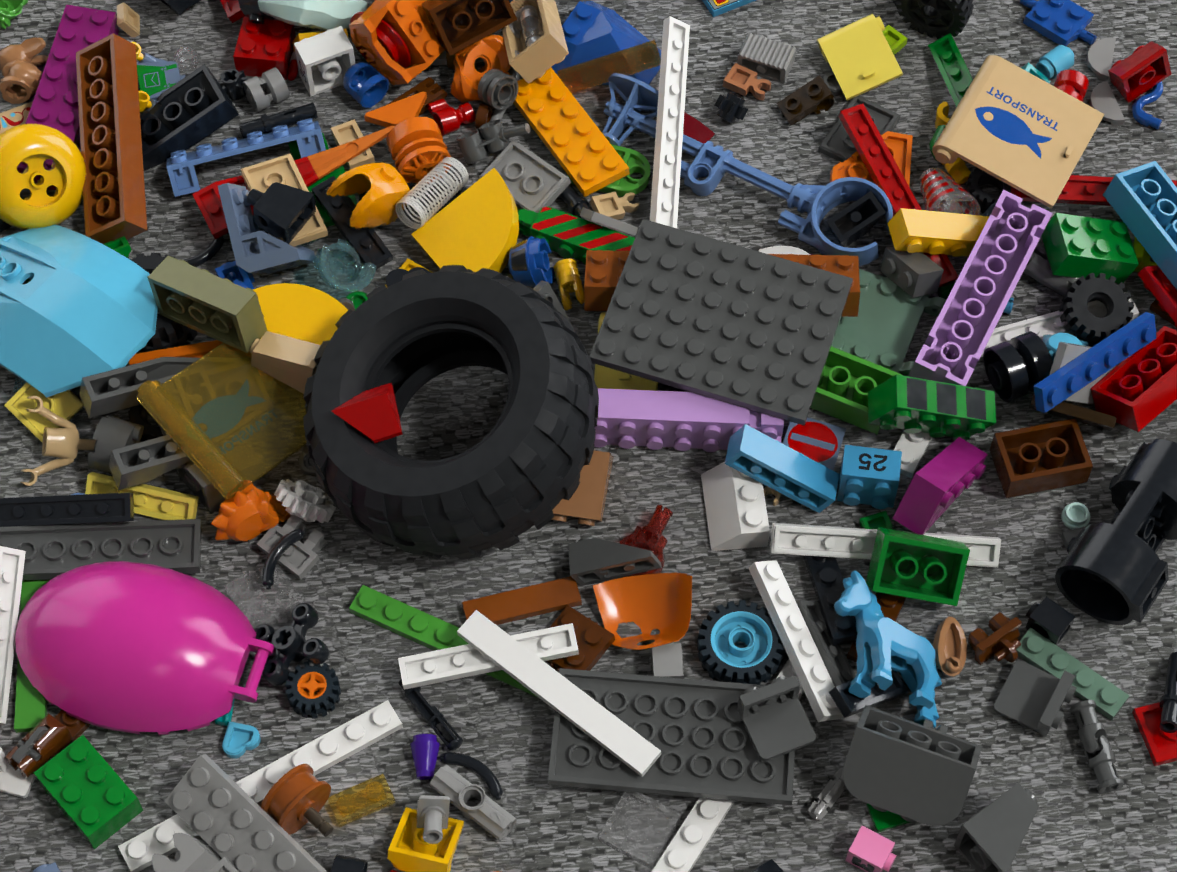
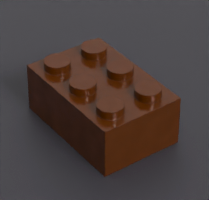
M427 0L422 3L423 9L441 46L450 56L517 21L509 0Z
M1076 418L994 433L989 449L1006 498L1087 483L1093 468Z

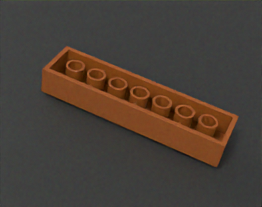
M113 33L76 52L81 154L86 165V176L83 186L85 236L101 244L114 241L123 236L129 239L147 231L136 45Z

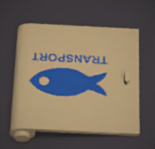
M989 55L984 60L932 148V152L936 160L943 164L954 163L959 157L1052 209L1105 114L997 55Z

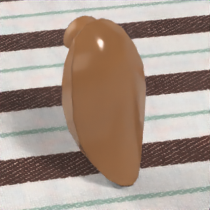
M947 617L937 628L933 648L935 649V661L939 669L948 676H956L960 674L966 661L967 642L959 622L953 617Z

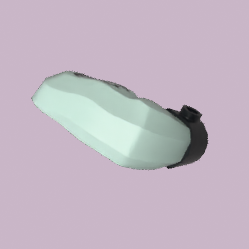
M238 0L240 9L244 15L249 17L248 21L251 23L264 24V19H278L291 25L322 31L342 26L343 29H349L352 16L358 12H365L368 7L367 2L364 0Z

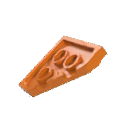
M887 131L881 136L909 185L913 136ZM857 151L844 162L833 166L830 173V182L845 177H857L874 183Z

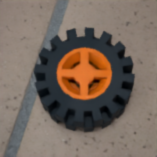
M309 661L304 662V668L301 669L298 665L295 667L296 673L290 672L288 675L289 681L286 680L285 684L286 694L294 712L297 714L301 712L302 717L308 718L309 714L312 715V719L318 718L317 714L322 713L324 717L328 715V709L331 711L335 709V703L340 701L339 694H341V688L336 672L333 668L330 670L328 664L310 666Z

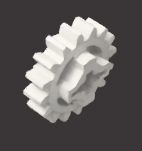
M289 479L286 481L281 480L274 493L277 496L276 500L283 502L282 506L286 507L285 510L289 514L300 517L306 522H315L317 520L320 523H324V521L328 523L336 509L333 506L334 503L327 500L328 497L323 495L324 491L322 489L314 487L303 480L295 482Z

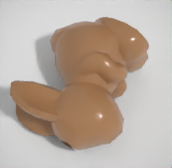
M32 37L26 39L21 44L9 45L0 50V71L4 76L0 80V91L4 100L12 104H20L28 101L31 96L36 94L43 74L36 65H44L48 59V56L37 55L46 46L43 38Z

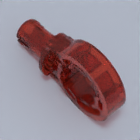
M657 505L647 526L645 525L643 528L637 526L633 534L628 535L619 542L620 544L652 551L655 556L658 555L657 558L660 560L662 568L624 577L657 574L662 571L664 566L663 549L667 544V539L662 536V533L673 515L670 509L665 507L662 511L663 506Z

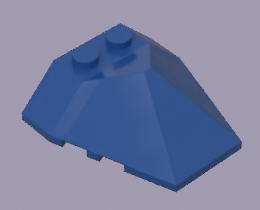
M579 1L562 25L569 54L566 55L562 62L551 67L558 77L565 82L573 83L574 80L588 82V85L593 86L597 84L609 85V76L613 73H619L650 84L660 70L661 50L614 10L593 1Z

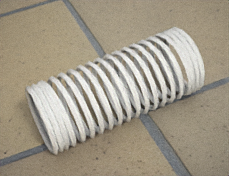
M453 157L443 158L438 165L396 203L395 209L399 219L410 228H421L469 181L467 169L459 160ZM443 163H447V164H450V165H452L453 167H455V168L460 172V174L462 175L463 183H462V179H461L460 175L457 173V171L454 170L452 167H450V166H448V165H446V164H443ZM444 166L450 168L452 171L455 172V174L458 176L460 180V183L458 182L456 176L450 170L444 168ZM445 170L449 172L456 181H454L452 177L445 172ZM438 179L447 187V189L438 181ZM433 185L442 193V195L433 187ZM427 190L436 198V200L427 192ZM402 203H403V207H404L406 213H407L413 220H415L416 222H419V223H421V224H417V223L411 221V220L406 216V214L404 213V211H403V209H402ZM405 203L407 204V207H408V209L410 210V212H411L415 217L421 219V221L415 219V218L408 212V210L406 209ZM410 206L419 214V216L412 211Z

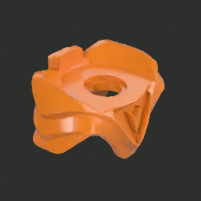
M490 34L455 54L453 60L455 73L451 85V94L462 103L480 100L478 97V85L486 72L491 69H499L509 74L508 70L511 65L509 64L504 37ZM477 58H481L484 60L485 66L477 71L474 63Z

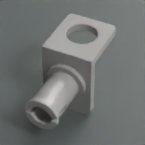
M419 796L417 801V828H424L423 840L425 842L437 844L442 841V829L448 828L450 797Z

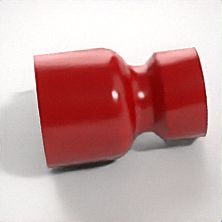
M444 99L427 104L428 110L432 114L434 121L438 124L442 136L459 130L462 123L469 124L475 122V113L469 102L459 105L458 109L449 106Z

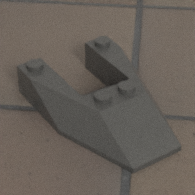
M160 357L83 377L79 394L89 418L149 402L163 436L111 451L109 468L118 490L149 482L203 455L273 407L257 369L251 366V359ZM246 380L249 384L248 397H256L266 401L247 407L241 421L224 435L209 440L189 438V426L198 411L217 398L236 396ZM199 424L196 430L198 433L204 434L207 432V426Z

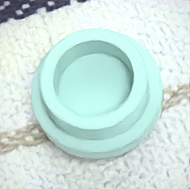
M1074 502L1064 507L1061 519L1066 527L1074 530L1089 524L1090 512L1084 504Z

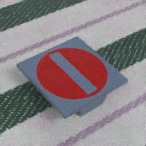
M807 417L805 426L789 422L783 444L834 471L846 428Z

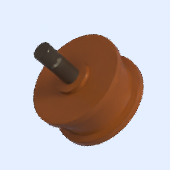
M309 764L298 765L282 776L263 799L261 808L289 835L297 832L307 822H310L324 837H327L334 828L318 812L328 800L331 786L326 781L316 779L313 776V768Z

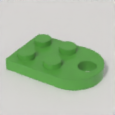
M611 144L628 165L630 174L598 191L603 193L616 192L619 197H623L626 193L630 192L635 193V195L642 192L650 180V164L648 160L638 151ZM632 173H641L643 177L634 179L630 175Z

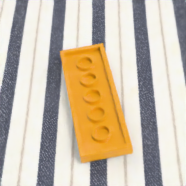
M551 67L541 78L535 79L529 84L524 79L517 81L518 94L513 102L584 197L630 174L628 165Z

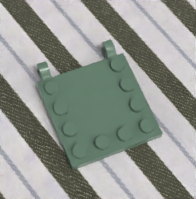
M859 269L860 300L858 317L841 316L832 347L900 373L903 376H908L915 361L904 362L922 315L925 312L938 317L946 299L941 297L929 298L930 294L912 298L889 278Z

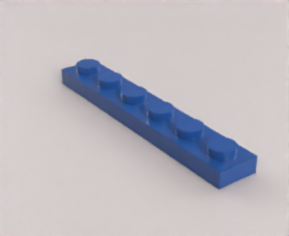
M1148 312L1143 313L1034 385L1036 410L1043 413L1048 412L1155 340V315Z

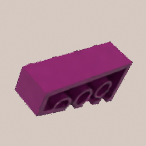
M958 437L915 473L892 519L914 533L924 535L960 494L971 486L974 479L978 480L986 469V465L983 463L988 454Z

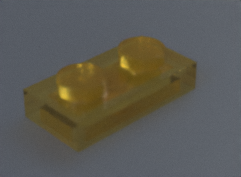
M384 774L328 798V803L339 828L396 803Z

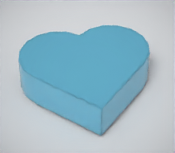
M229 721L222 743L225 755L229 758H239L246 750L255 749L261 739L259 731L253 726Z

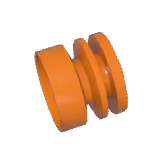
M428 117L406 119L397 124L386 138L389 152L395 161V167L408 183H418L443 158L451 157L446 144L443 142V136L438 124Z

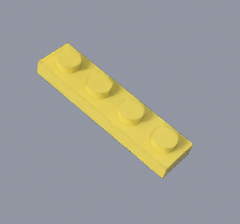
M95 472L87 475L85 494L133 493L134 513L162 520L196 519L198 496L147 484L118 490L113 476Z

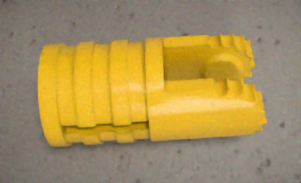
M563 259L556 262L553 266L562 304L566 311L572 308L569 293L575 292L580 304L584 303V289L577 268V262L574 259Z

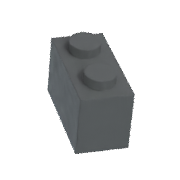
M894 246L885 248L880 272L912 298L937 293L944 271L921 252L897 251Z

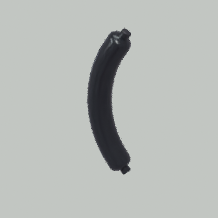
M224 236L217 239L214 238L212 243L203 252L194 257L184 259V261L194 267L204 264L221 249L224 244Z
M298 528L288 533L270 551L262 573V584L266 589H271V586L274 584V572L280 557L292 544L304 537L303 534H306L304 529Z
M446 752L444 756H441V761H444L445 764L463 766L477 773L487 784L491 795L496 800L501 799L503 794L501 785L494 773L485 764L461 753Z

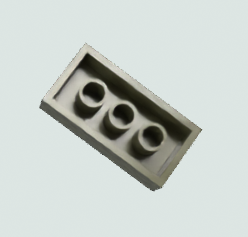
M169 255L147 277L159 313L168 319L246 353L250 351L253 342L257 338L261 339L267 331L258 295L250 288L241 287L227 278H220L211 274L206 269H199L184 260H178Z

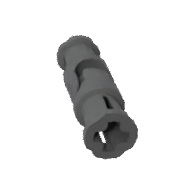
M1094 700L1081 701L1071 706L1070 713L1075 715L1079 726L1078 735L1083 743L1089 767L1095 772L1099 784L1097 787L1098 793L1103 794L1117 791L1123 787L1124 781L1119 779L1116 771L1114 753L1109 740L1106 738L1107 734L1104 725L1099 723L1095 711L1096 702Z

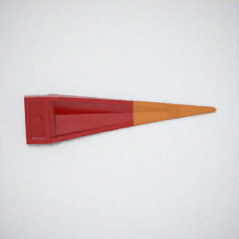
M395 126L387 127L337 147L294 160L306 186L312 185L386 138ZM242 175L216 181L192 194L215 239L229 233L218 185L231 183L246 186ZM250 205V206H251V210H252V215L254 216V212H253V207H254V206Z

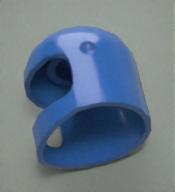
M359 62L353 64L345 72L343 86L345 91L361 106L371 108L384 98L389 88V81L370 64Z

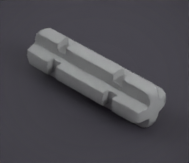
M843 768L836 771L833 775L834 780L830 779L816 797L818 801H813L808 807L807 812L813 819L821 821L828 813L826 809L830 810L845 791L843 787L847 788L843 780Z

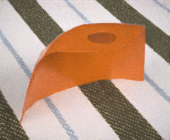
M676 572L645 574L617 578L592 585L604 628L615 636V641L612 643L614 646L632 650L661 646L679 641L685 636L689 628L692 607V576ZM634 622L641 628L642 634L621 638L616 631L620 623ZM654 629H658L660 634L651 635V632ZM647 640H654V641H655V642H653V643H651V644H648V645H637L638 643H640V642H642V641H647Z

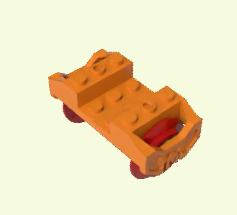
M375 0L365 12L354 14L350 20L349 27L353 44L366 61L370 62V65L386 77L392 85L408 84L414 77L428 68L444 51L423 9L422 3L427 0Z

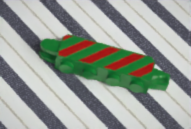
M549 206L541 208L539 213L531 210L528 211L524 208L518 210L520 234L523 233L525 236H533L540 239L545 238L552 251L557 252L564 258H574L582 261L585 265L587 250L630 251L635 240L634 237Z

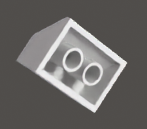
M725 462L701 474L711 551L768 546L770 529L763 484L726 465Z

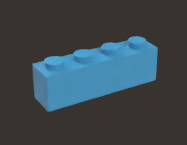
M746 424L730 437L725 459L726 465L818 513L835 501L839 473Z

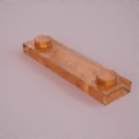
M652 40L558 70L557 72L571 93H575L608 82L609 76L613 73L628 76L659 66L661 58L656 41Z

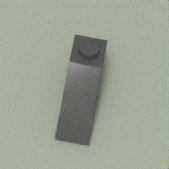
M582 538L578 542L568 544L570 576L580 586L662 568L660 560L650 550L598 538Z

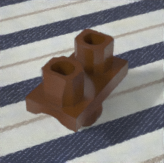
M999 612L989 621L988 627L994 632L993 634L988 636L981 628L971 632L968 637V643L975 651L974 659L979 665L991 657H994L998 662L1003 658L1008 662L1017 660L1018 653L1016 649L1021 646L1020 641L1017 639L1020 637L1018 627L1022 625V622L1017 617L1010 620Z

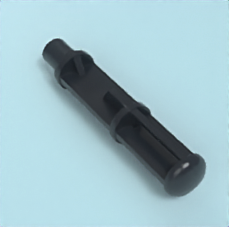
M401 679L398 684H399V685L402 687V689L404 690L403 684H402V679ZM421 687L405 689V697L426 720L429 727L439 736L447 746V749L449 751L458 749L463 743L462 737L457 734L444 718V715L435 706H430L420 693Z

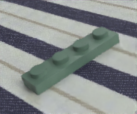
M1031 627L1020 640L1021 646L1016 651L1021 659L1061 679L1064 671L1075 675L1072 685L1077 687L1074 695L1082 701L1094 700L1096 702L1095 710L1111 721L1128 700L1130 695Z

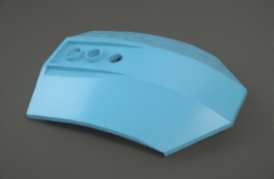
M56 224L42 228L27 229L0 238V366L40 391L46 398L81 386L83 377L125 367L128 361L140 349L144 348L147 342L155 335L158 307L147 278L150 274L135 262L100 242ZM26 279L31 280L27 284H23Z

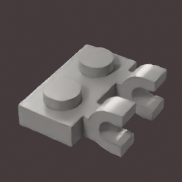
M291 515L282 528L276 525L268 530L256 544L258 549L268 556L273 547L285 535L298 528L301 530L305 529L306 525L302 523L304 520ZM315 528L304 543L297 541L282 554L278 564L299 580H302L320 560L315 552H319L327 544V541L324 539L325 535Z

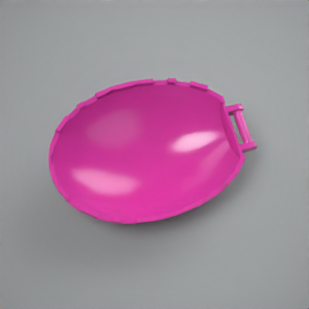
M126 561L93 563L57 575L41 586L28 600L19 617L15 633L16 653L21 669L31 685L44 696L45 700L66 711L68 715L85 723L140 734V732H158V735H166L170 731L187 729L189 732L209 726L210 722L229 713L233 705V699L251 703L256 702L258 697L256 690L268 655H272L274 650L273 644L255 639L257 634L248 618L229 598L217 589L194 577L172 569ZM250 651L256 652L245 688L238 685Z

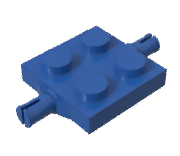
M1020 0V4L1031 9L1025 16L1023 24L1058 45L1066 47L1071 41L1078 38L1090 45L1095 42L1097 36L1085 30V27L1092 21L1094 14L1070 0Z

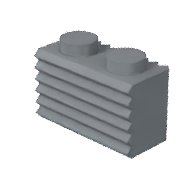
M748 33L738 54L737 64L757 72L759 76L785 83L795 61L796 48L794 46L791 47L785 42L772 41L763 35Z

